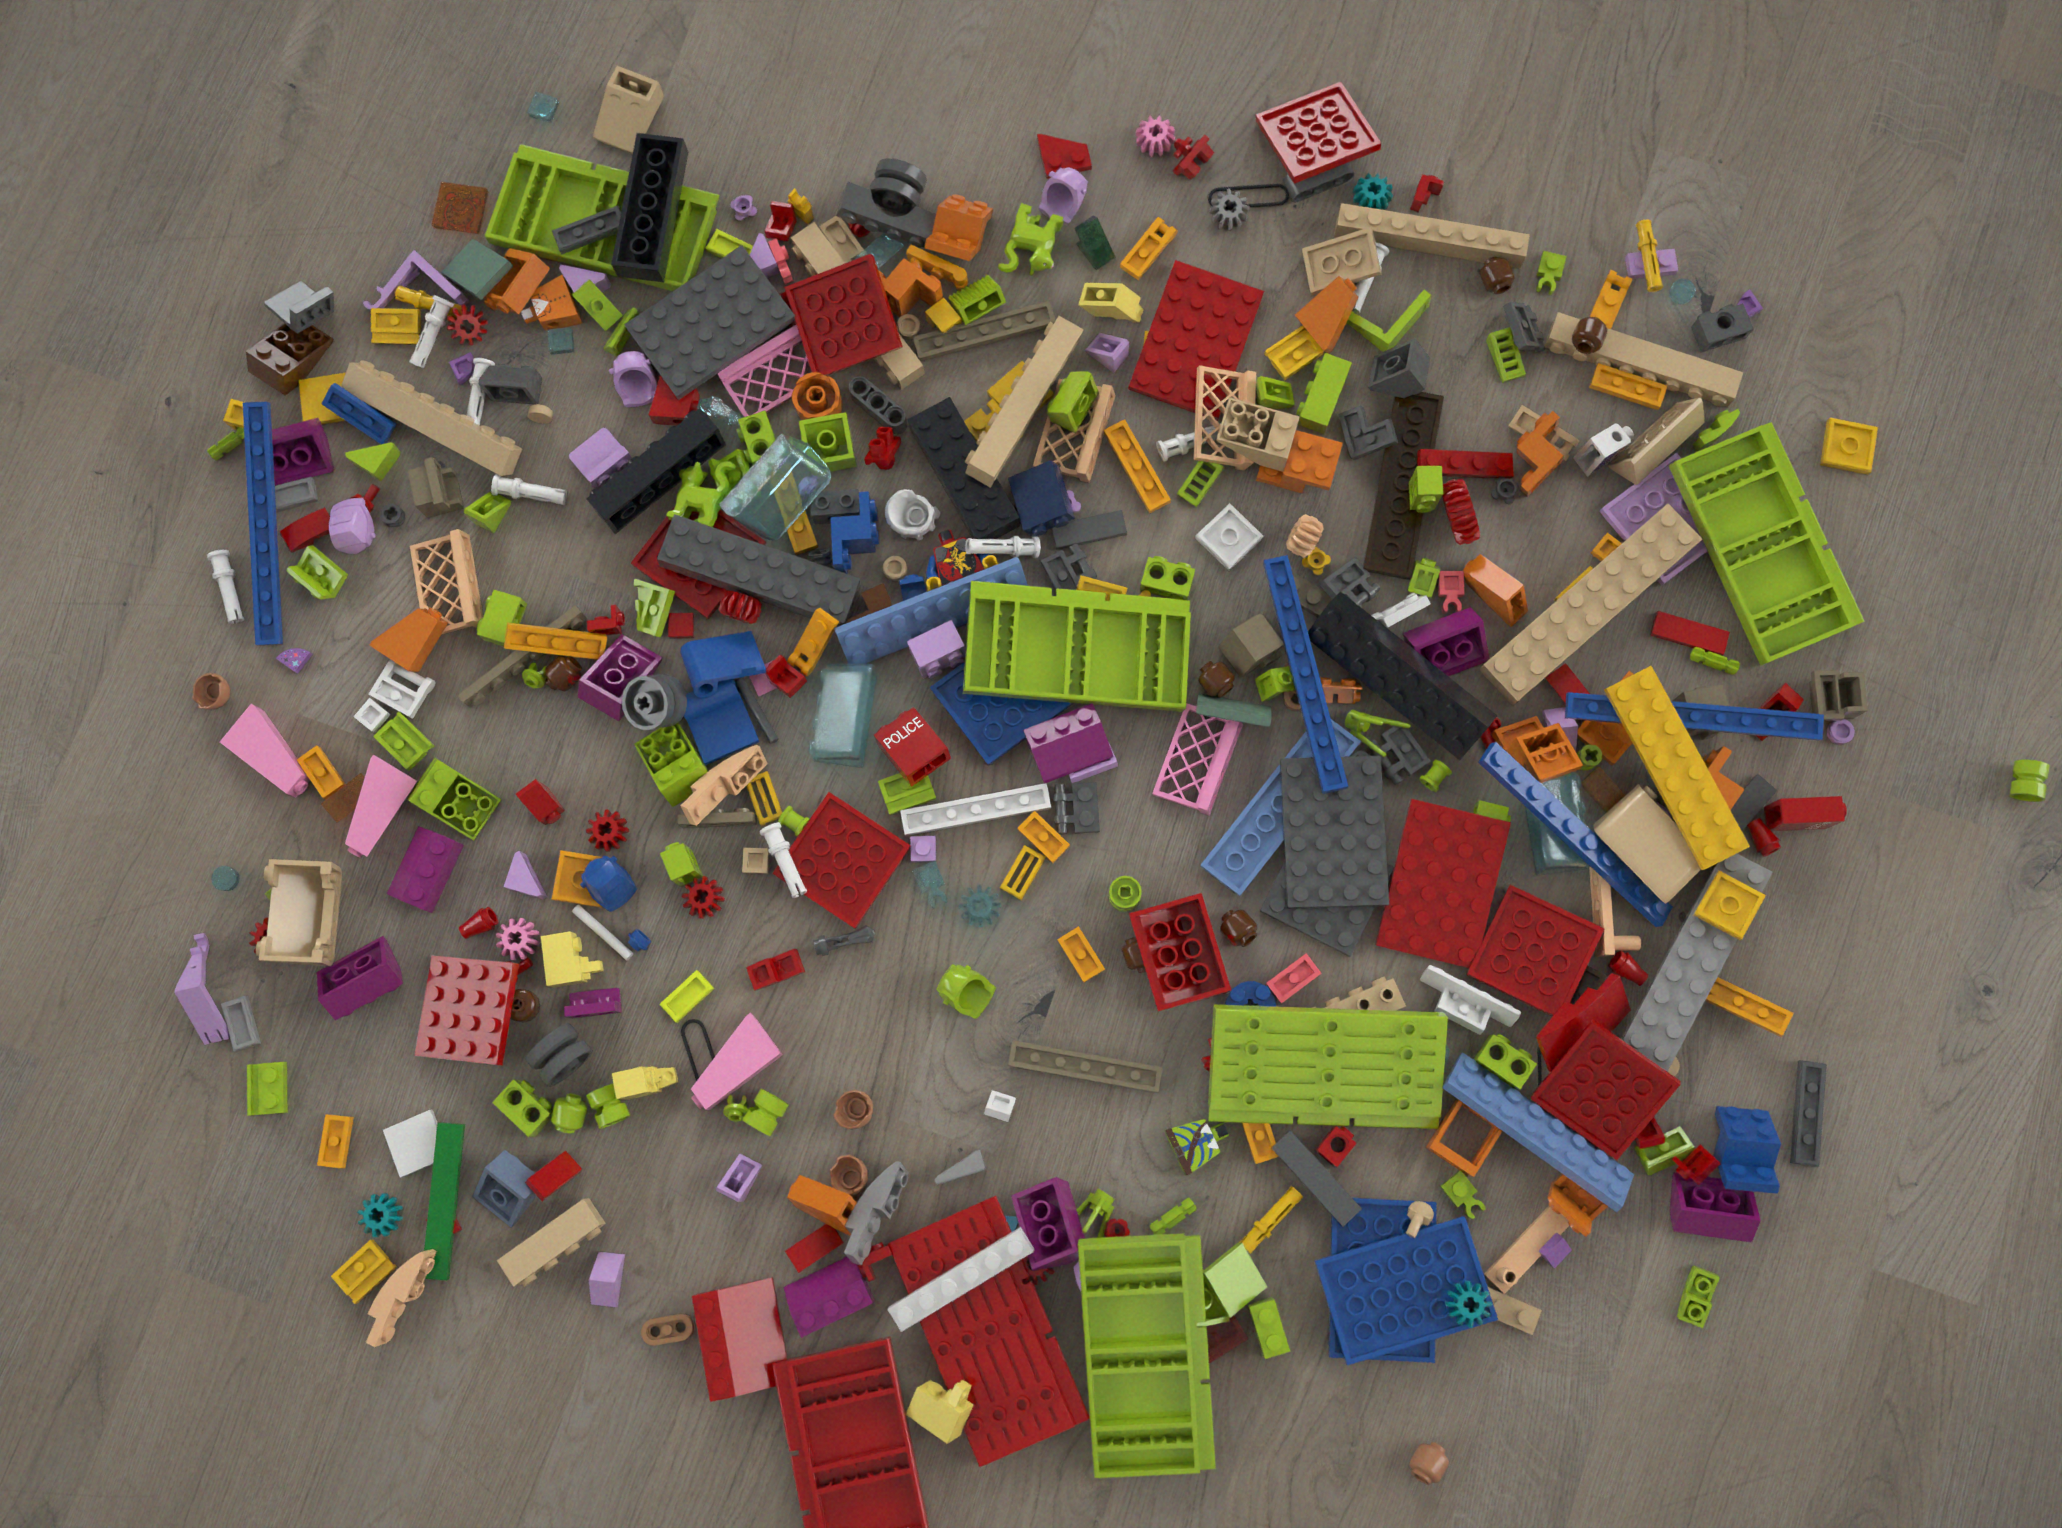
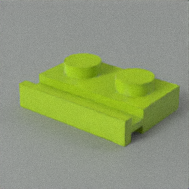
M398 712L393 719H390L373 736L408 771L421 761L431 748L435 747L401 712Z
M900 773L878 781L890 816L899 813L900 810L911 809L936 800L928 775L912 787Z
M287 1062L247 1065V1116L288 1113Z

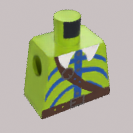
M1205 1119L1164 1130L1185 1176L1191 1174L1219 1154L1220 1149L1216 1142L1229 1136L1223 1122L1209 1128Z

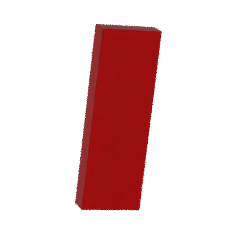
M1661 611L1656 612L1650 636L1691 648L1699 647L1705 649V652L1710 651L1722 656L1725 653L1730 634L1729 631Z

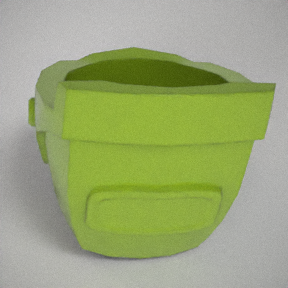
M952 964L941 978L936 990L939 992L940 997L944 999L943 1003L945 1005L949 1004L959 1013L977 1019L989 1004L996 987L983 975L972 970L970 966L966 965L964 967Z

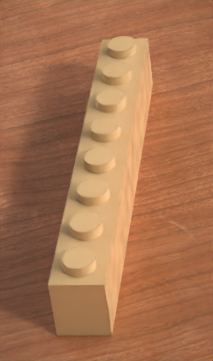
M1344 203L1340 205L1334 238L1371 227L1375 242L1388 247L1478 262H1485L1491 257H1497L1498 259L1508 260L1510 266L1514 268H1521L1527 255L1530 234Z
M815 222L791 237L794 246L791 249L798 260H804L806 263L805 268L810 276L845 264ZM899 334L903 348L873 359L879 367H885L888 371L886 375L893 385L898 384L902 390L923 376L925 372L923 364Z
M1558 312L1552 321L1544 346L1553 353H1564L1573 356L1578 361H1588L1596 365L1600 363L1667 385V390L1680 391L1688 394L1691 398L1700 397L1719 407H1728L1736 398L1743 372L1608 328L1607 336L1601 349L1595 353L1583 354L1576 350L1572 343L1573 332L1581 319Z
M1058 316L1055 323L1050 321L1044 332V335H1046L1043 341L1039 339L1033 349L1034 357L1032 359L1028 357L1022 367L1023 375L1021 377L1016 376L1010 387L1013 390L1010 396L1005 394L999 405L1002 408L999 414L994 413L988 423L990 429L987 433L984 431L981 433L976 443L979 447L976 451L971 450L965 460V463L968 464L966 474L991 488L1078 344L1083 333L1082 328L1061 316Z
M363 360L357 363H349L341 385L342 388L363 402L500 476L513 474L522 448L515 445L514 440L505 436L500 437L494 434V429L474 423L475 420L472 417L463 414L459 415L454 412L455 409L453 407L435 402L433 396L426 393H418L414 390V386L394 380L392 374L374 369L375 366L372 363Z

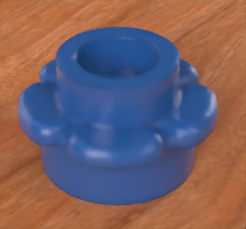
M636 929L633 933L628 934L630 937L628 943L636 951L648 949L647 946L651 943V940L642 931Z

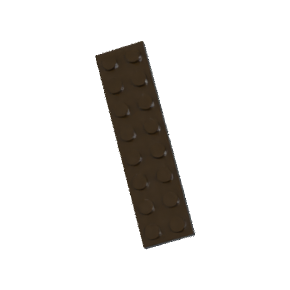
M1420 392L1406 398L1394 396L1390 420L1393 422L1398 443L1384 450L1363 569H1366L1368 572L1407 580L1412 578L1423 513H1419L1417 510H1410L1409 481L1418 466L1417 452L1420 449H1435L1444 400L1442 395Z

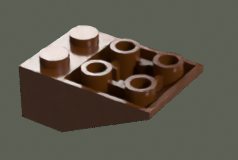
M283 324L246 351L248 372L286 396L299 386V380L306 379L334 342V339L313 325L296 333L288 325Z

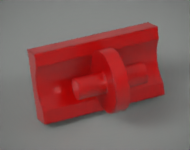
M1204 134L1192 147L1190 144L1193 140L1190 137H1187L1185 141L1177 139L1174 142L1176 152L1173 155L1177 159L1181 155L1184 157L1172 172L1177 176L1182 173L1192 180L1201 170L1193 159L1197 157L1205 164L1215 153L1207 144L1210 138Z
M879 427L876 431L877 438L871 440L868 444L869 451L864 458L865 465L875 463L879 469L889 470L895 464L894 455L902 443L901 437L893 435L892 427Z

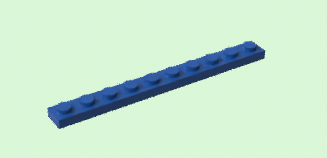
M269 402L243 403L255 645L283 644L271 404Z
M1288 555L1266 559L1263 561V566L1322 793L1326 794L1347 789L1348 783Z
M1566 693L1565 719L1621 723L1607 695ZM1671 701L1686 729L1816 741L1823 740L1824 714Z
M1497 742L1491 743L1478 763L1655 927L1663 926L1673 906L1669 902L1665 904L1609 846Z

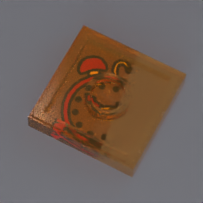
M441 182L431 225L437 229L479 234L488 196L487 188Z

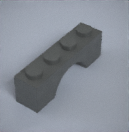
M848 182L842 192L836 216L842 218L846 223H856L864 226L869 231H879L887 234L891 239H901L918 248H924L926 239L933 232L936 214L915 206L911 212L904 216H889L880 211L874 204L870 189Z

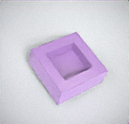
M910 836L911 862H936V837Z

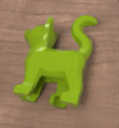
M1021 203L1016 214L1015 226L1010 240L1005 245L1004 250L1010 262L1009 264L999 263L998 269L1005 273L1016 270L1019 265V257L1014 251L1015 248L1034 252L1030 258L1031 267L1029 274L1031 276L1035 271L1052 269L1054 261L1051 258V252L1055 245V233L1061 231L1064 218L1053 214L1044 228L1037 225L1040 223L1041 215L1028 216V214H1031L1032 206Z
M726 461L716 467L715 479L719 484L717 489L700 487L708 476L707 472L701 470L700 462H696L695 466L680 470L679 476L682 479V486L677 492L676 506L674 510L668 511L666 516L671 521L674 514L689 519L691 512L695 511L699 512V517L694 521L713 527L718 512L722 508L723 498L729 485L727 478L724 476V471L735 470V464Z

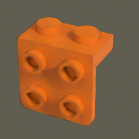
M1564 1174L1559 1175L1551 1183L1547 1198L1550 1208L1558 1215L1562 1214L1576 1233L1579 1234L1581 1232L1585 1237L1588 1236L1591 1232L1592 1221L1608 1206Z

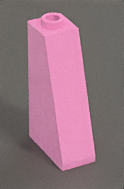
M251 703L220 743L286 794L296 798L307 789L310 779L296 760L298 758L265 711Z
M375 755L370 759L345 844L349 846L347 851L359 858L362 855L367 857L417 783V780Z
M751 1012L746 1015L691 1088L694 1093L691 1098L699 1109L704 1107L705 1110H711L783 1055Z

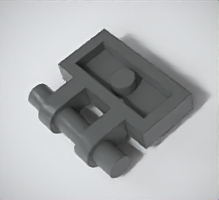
M1509 302L1504 305L1505 319L1511 327L1514 335L1513 341L1518 349L1528 351L1535 349L1537 353L1544 351V336L1538 330L1536 324L1537 317L1531 311L1530 305L1525 306L1524 303Z
M1073 544L1069 547L1072 553L1069 557H1066L1063 550H1060L1041 560V564L1055 590L1057 588L1076 590L1080 575L1076 576L1072 568L1074 564H1078L1082 576L1096 579V572L1088 565L1086 561L1087 556L1084 551L1080 550L1078 544Z
M1356 557L1340 567L1320 584L1332 599L1342 592L1360 607L1365 601L1369 602L1375 598L1376 593L1380 591L1378 584H1368L1366 580L1371 574L1366 569H1363L1364 566ZM1355 588L1360 591V594L1357 596L1352 592Z
M1393 726L1381 734V738L1386 743L1381 747L1375 739L1371 741L1385 753L1391 751L1398 760L1396 764L1392 765L1387 756L1382 757L1368 747L1372 752L1371 756H1381V766L1384 769L1383 774L1387 779L1390 778L1394 785L1403 781L1398 773L1401 769H1404L1407 775L1410 776L1431 762L1408 728Z
M1097 782L1072 783V793H1065V784H1055L1053 802L1056 803L1057 816H1054V823L1057 825L1058 834H1067V824H1074L1075 834L1100 832ZM1067 802H1073L1074 815H1066Z

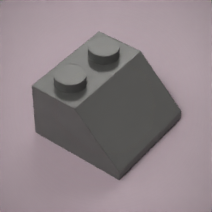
M1416 338L1377 354L1373 359L1368 388L1371 391L1406 398L1413 394L1416 395L1425 390L1430 357Z
M507 364L489 365L479 378L478 384L491 401L539 404L542 377L531 366L514 368Z

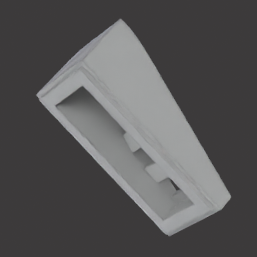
M976 1150L935 1178V1183L940 1185L984 1171L986 1166L981 1150Z

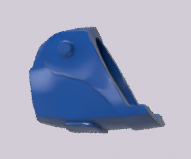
M608 856L596 858L589 862L584 873L581 874L583 880L580 884L581 887H586L591 897L609 912L624 905L637 890L633 879L626 869L616 862L617 858L615 856L611 858Z

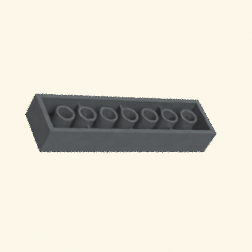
M675 514L657 558L659 566L729 591L751 596L758 601L810 619L815 610L821 608L839 621L837 627L847 623L860 587V578Z

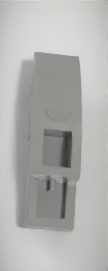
M894 1162L871 1183L858 1200L847 1220L845 1228L851 1233V1237L844 1254L852 1263L863 1264L865 1257L870 1252L873 1236L879 1230L881 1217L891 1219L893 1212L898 1207L899 1196L902 1189L907 1185L909 1174L901 1162Z

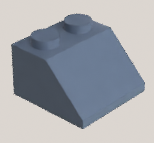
M504 1150L485 1167L472 1197L512 1228L537 1197L525 1183L536 1172L531 1171L517 1157Z

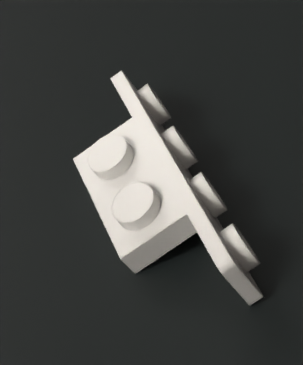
M1432 965L1427 967L1420 978L1421 982L1442 992L1434 1012H1444L1448 1019L1479 1035L1484 1031L1489 1017L1508 1027H1512L1521 1015V1012L1510 1004L1503 1003L1488 993L1480 991L1468 985L1465 981L1457 979Z

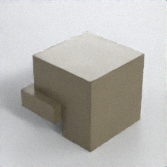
M434 457L424 459L425 466L407 470L415 506L427 518L464 509L457 473L451 467L441 469V465Z
M1262 613L1237 625L1218 648L1242 678L1258 666L1263 669L1278 660L1283 655L1280 648L1284 643Z
M1816 670L1811 672L1809 686L1813 714H1824V721H1841L1843 719H1854L1868 711L1864 672H1843L1842 674H1840L1839 670Z
M1723 684L1697 687L1694 690L1683 692L1673 700L1675 702L1729 706ZM1686 729L1690 737L1700 735L1702 740L1710 739L1719 734V732Z

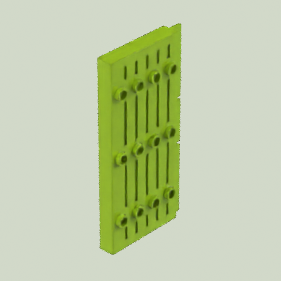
M520 144L517 153L514 152L485 233V238L492 245L533 253L542 258L617 277L611 265L617 234L561 254L552 230L615 206H619L622 212L629 172L597 164L595 170H592L593 162ZM682 185L664 283L631 278L624 279L675 291L694 278L717 213L716 206L720 195Z
M1772 422L1676 460L1669 465V469L1760 666L1865 622L1831 548L1827 550L1822 548L1828 542L1808 499L1802 502L1799 497L1806 494Z
M971 581L963 694L1081 704L1093 703V705L1183 712L1186 709L1191 620L1190 600L1110 593L1109 601H1105L1106 593L1057 588L1056 596H1052V588Z
M1213 1005L1208 1122L1293 1124V1117L1298 1116V1125L1349 1126L1350 1118H1354L1353 1125L1358 1127L1438 1129L1442 1109L1448 1017L1444 1012Z
M1184 1233L1079 1239L1078 1254L1094 1478L1200 1473V1470L1216 1469L1211 1388L1209 1382L1201 1383V1380L1210 1379L1206 1326H1197V1323L1206 1322L1201 1236H1184Z

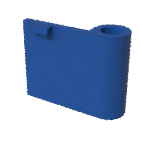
M752 631L690 641L685 643L680 650L692 689L699 698H707L714 695L718 688V681L766 673V668Z
M734 679L718 681L717 691L711 697L699 698L694 694V691L686 693L687 707L684 717L689 724L705 765L760 742Z

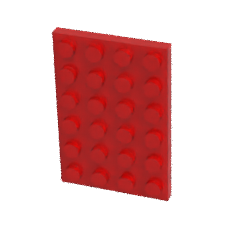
M1175 260L1128 390L1195 413L1197 368L1205 366L1236 371L1264 291ZM1204 374V382L1209 388L1213 387L1217 382L1211 375ZM1226 378L1224 380V383L1228 386V388H1230L1231 382L1233 380L1231 378ZM1219 385L1212 390L1220 401H1223L1227 396ZM1208 395L1203 398V404L1211 411L1216 405ZM1217 408L1211 413L1217 421L1221 411Z
M1410 799L1388 890L1389 905L1384 906L1375 945L1470 968L1479 948H1481L1511 822Z

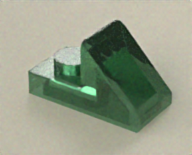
M1091 216L1074 228L1080 240L1077 242V246L1094 269L1098 270L1116 258L1096 216Z

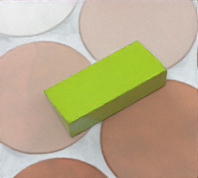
M633 307L625 312L604 345L603 349L616 357L619 356L631 337L624 324L639 315L636 308Z
M1681 1126L1664 1133L1665 1144L1639 1149L1638 1146L1634 1147L1648 1176L1675 1165L1676 1163L1672 1160L1674 1156L1683 1161L1694 1151V1145Z

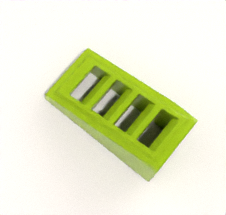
M1511 327L1492 332L1486 339L1502 383L1526 375L1519 349L1513 341L1514 335ZM1509 348V351L1500 353V350ZM1513 358V360L1503 363V359ZM1516 366L1515 370L1505 371L1506 368Z
M1198 461L1177 492V495L1197 508L1224 467L1218 463ZM1204 464L1215 471L1213 475L1202 468ZM1200 472L1208 477L1209 481L1205 482L1196 475ZM1195 480L1196 482L1204 486V488L1201 491L1200 489L1192 485L1191 482ZM1190 488L1198 494V497L1194 498L1185 490Z

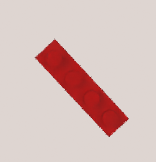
M1420 449L1417 452L1418 466H1442V476L1496 479L1500 477L1511 479L1514 477L1513 453Z

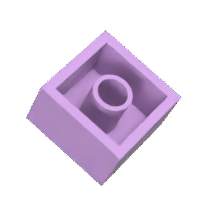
M952 620L907 641L910 653L923 679L926 677L934 678L942 673V669L949 666L954 668L964 662L965 646Z

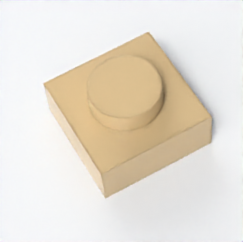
M743 848L742 873L768 874L769 849Z

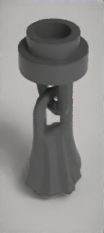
M865 925L854 932L828 938H825L824 935L819 936L817 940H813L816 954L825 956L829 955V951L849 944L871 943L875 932L872 928ZM848 938V941L842 943V939ZM833 941L834 945L828 947L827 942Z

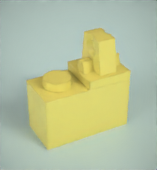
M1085 283L1078 304L1094 317H1113L1114 319L1140 322L1144 310L1139 305L1141 297L1122 283Z
M569 931L541 936L546 986L555 988L586 983L587 980L591 979L590 974L604 971L603 961L589 962L588 957L579 956V952L582 951V943L576 933Z
M641 1066L612 1073L616 1099L630 1100L660 1093L663 1088L678 1083L677 1072L674 1067L657 1068L654 1066Z
M929 1380L916 1388L906 1415L948 1444L961 1435L972 1410L973 1404L967 1401L971 1385L961 1380L960 1383L955 1384L953 1390L945 1391L940 1384Z

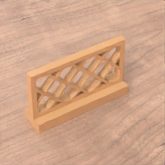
M1205 366L1197 368L1194 460L1235 466L1236 470L1243 471L1254 463L1235 451L1234 459L1227 458L1221 450L1225 445L1218 447L1210 436L1216 431L1219 432L1221 426L1211 413L1219 408L1224 415L1226 408L1223 403L1229 397L1255 404L1256 372L1247 370L1245 373ZM1204 374L1211 375L1217 383L1209 388L1204 382ZM1226 378L1236 379L1235 391L1232 392L1224 383ZM1218 385L1227 395L1223 401H1220L1212 392ZM1206 395L1216 405L1211 411L1203 404V398ZM1206 417L1215 427L1210 434L1202 427V421ZM1205 440L1215 451L1211 455L1201 454V444Z
M1059 378L1058 384L1053 397L1054 399L1059 392V386L1063 379ZM1103 384L1102 387L1097 386L1099 394L1088 411L1091 417L1090 421L1079 427L1076 433L1071 432L1065 435L1061 426L1057 424L1052 426L1049 416L1047 417L1033 467L1042 464V456L1052 451L1056 457V460L1053 462L1057 465L1060 464V470L1063 475L1080 478V481L1090 483L1103 440L1104 429H1106L1116 396L1111 385ZM1059 429L1063 438L1051 444L1048 440L1049 434ZM1081 433L1084 438L1083 444L1073 449L1069 440ZM1066 442L1071 451L1059 458L1054 449ZM1074 455L1077 459L1075 470L1065 468L1062 462Z
M460 529L450 531V535L411 545L410 551L420 609H429L426 600L430 593L433 592L439 596L432 607L433 609L438 611L444 600L452 605L446 616L441 617L450 624L446 626L442 634L471 626L477 628L480 618H483L470 535ZM450 542L451 551L445 557L439 551L443 544ZM429 549L432 551L425 563L421 562L418 551ZM436 555L444 559L438 571L429 567ZM449 563L455 567V573L450 580L442 575ZM427 570L435 573V576L427 586L423 583V576ZM440 578L448 582L441 594L434 590ZM453 586L458 588L459 591L455 602L446 598ZM459 609L462 611L463 622H451L450 619L453 614Z

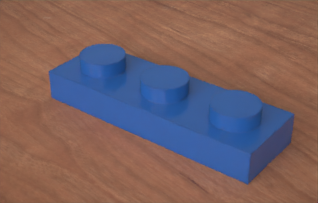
M336 383L330 386L322 402L323 406L380 444L388 442L396 426L395 422Z

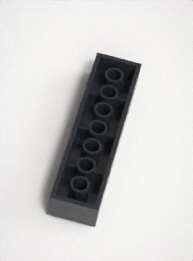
M1342 592L1338 593L1329 602L1308 631L1310 642L1459 760L1463 758L1498 716Z

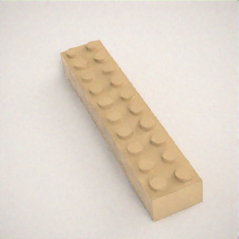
M1666 504L1481 667L1480 672L1514 706L1691 551L1702 538L1669 504Z

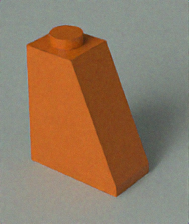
M1338 276L1295 314L1322 350L1327 353L1333 351L1359 298L1354 292L1357 287L1349 278L1345 280Z
M1481 554L1466 564L1463 569L1466 584L1507 625L1512 627L1528 612L1525 589L1522 583Z
M429 607L428 610L418 608L372 640L370 646L407 671L419 672L448 622L442 619V614Z
M799 1175L796 1182L789 1189L787 1198L797 1209L851 1237V1233L845 1228L847 1220L857 1204L851 1195Z

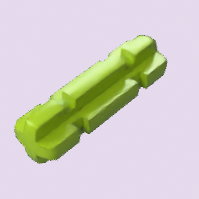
M236 428V432L232 431L219 440L217 446L215 444L207 450L208 454L214 460H219L224 456V452L228 453L240 445L242 439H244V428Z
M1699 647L1693 648L1690 654V660L1697 663L1701 661L1703 665L1720 671L1724 669L1726 673L1735 675L1740 667V663L1736 660H1727V657L1710 651L1705 652V649Z
M1186 1198L1181 1202V1206L1178 1207L1176 1205L1162 1215L1160 1221L1155 1220L1151 1223L1150 1229L1154 1235H1162L1166 1233L1165 1229L1168 1228L1170 1230L1186 1218V1214L1191 1215L1195 1212L1197 1207L1190 1198Z

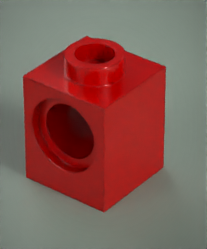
M1333 1126L1314 1150L1333 1167H1338L1357 1143L1352 1140L1354 1135L1344 1126L1340 1129L1337 1126ZM1335 1137L1340 1138L1343 1142V1148L1340 1152H1335L1331 1148V1141Z

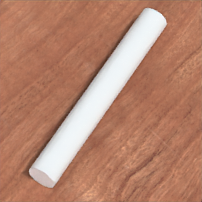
M577 905L572 910L579 919L625 960H629L634 953L580 905Z

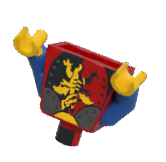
M951 530L942 531L938 534L941 545L933 549L934 555L928 561L926 571L927 590L931 591L933 588H938L984 570V568L987 569L998 564L997 559L990 554H967L965 549L967 539L965 537L955 540Z

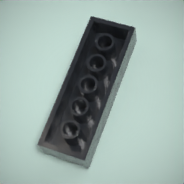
M644 133L636 134L611 263L617 277L664 283L689 153L683 138Z
M950 397L908 419L909 428L972 539H997L1020 527V517L997 478L990 488L965 473L968 466L965 463L967 456L971 450L976 451L979 446L976 444L975 439Z
M698 408L696 411L689 412L679 425L669 428L665 436L659 441L649 444L644 453L633 457L623 470L613 473L609 477V481L603 486L593 489L590 496L586 499L613 533L617 534L682 481L679 476L680 470L695 466L696 462H700V465H702L721 450L726 443L718 427L701 408Z

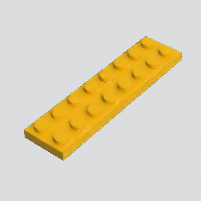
M1649 666L1604 689L1700 869L1705 870L1750 847L1653 667Z

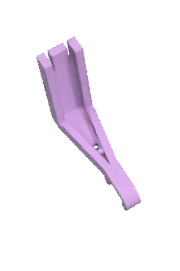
M414 250L384 288L377 287L381 298L374 305H371L368 301H363V304L370 311L371 308H384L395 297L397 287L399 285L406 287L420 275L419 270H423L460 305H466L469 300Z
M201 933L194 935L197 947L190 948L192 957L181 975L174 993L204 1045H206L210 1041L211 1043L222 1041V1038L227 1040L230 1036L223 1017L205 987L209 941L207 936Z

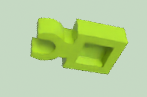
M1543 250L1536 276L1543 278L1539 280L1536 286L1537 292H1540L1542 285H1547L1550 288L1549 295L1553 294L1556 289L1555 281H1560L1567 256Z
M1461 1170L1440 1185V1188L1455 1207H1459L1461 1204L1464 1205V1212L1468 1218H1475L1471 1212L1473 1205H1477L1481 1211L1486 1209L1481 1201L1475 1200L1472 1197L1478 1191Z

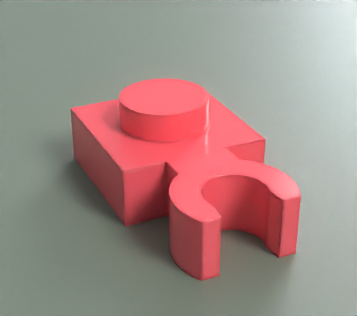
M777 238L768 241L784 284L793 282L791 272L786 263L789 256L785 246L780 247Z
M1440 571L1438 576V597H1445V601L1442 604L1443 614L1448 612L1449 604L1455 606V612H1459L1462 609V604L1457 597L1464 596L1463 571Z

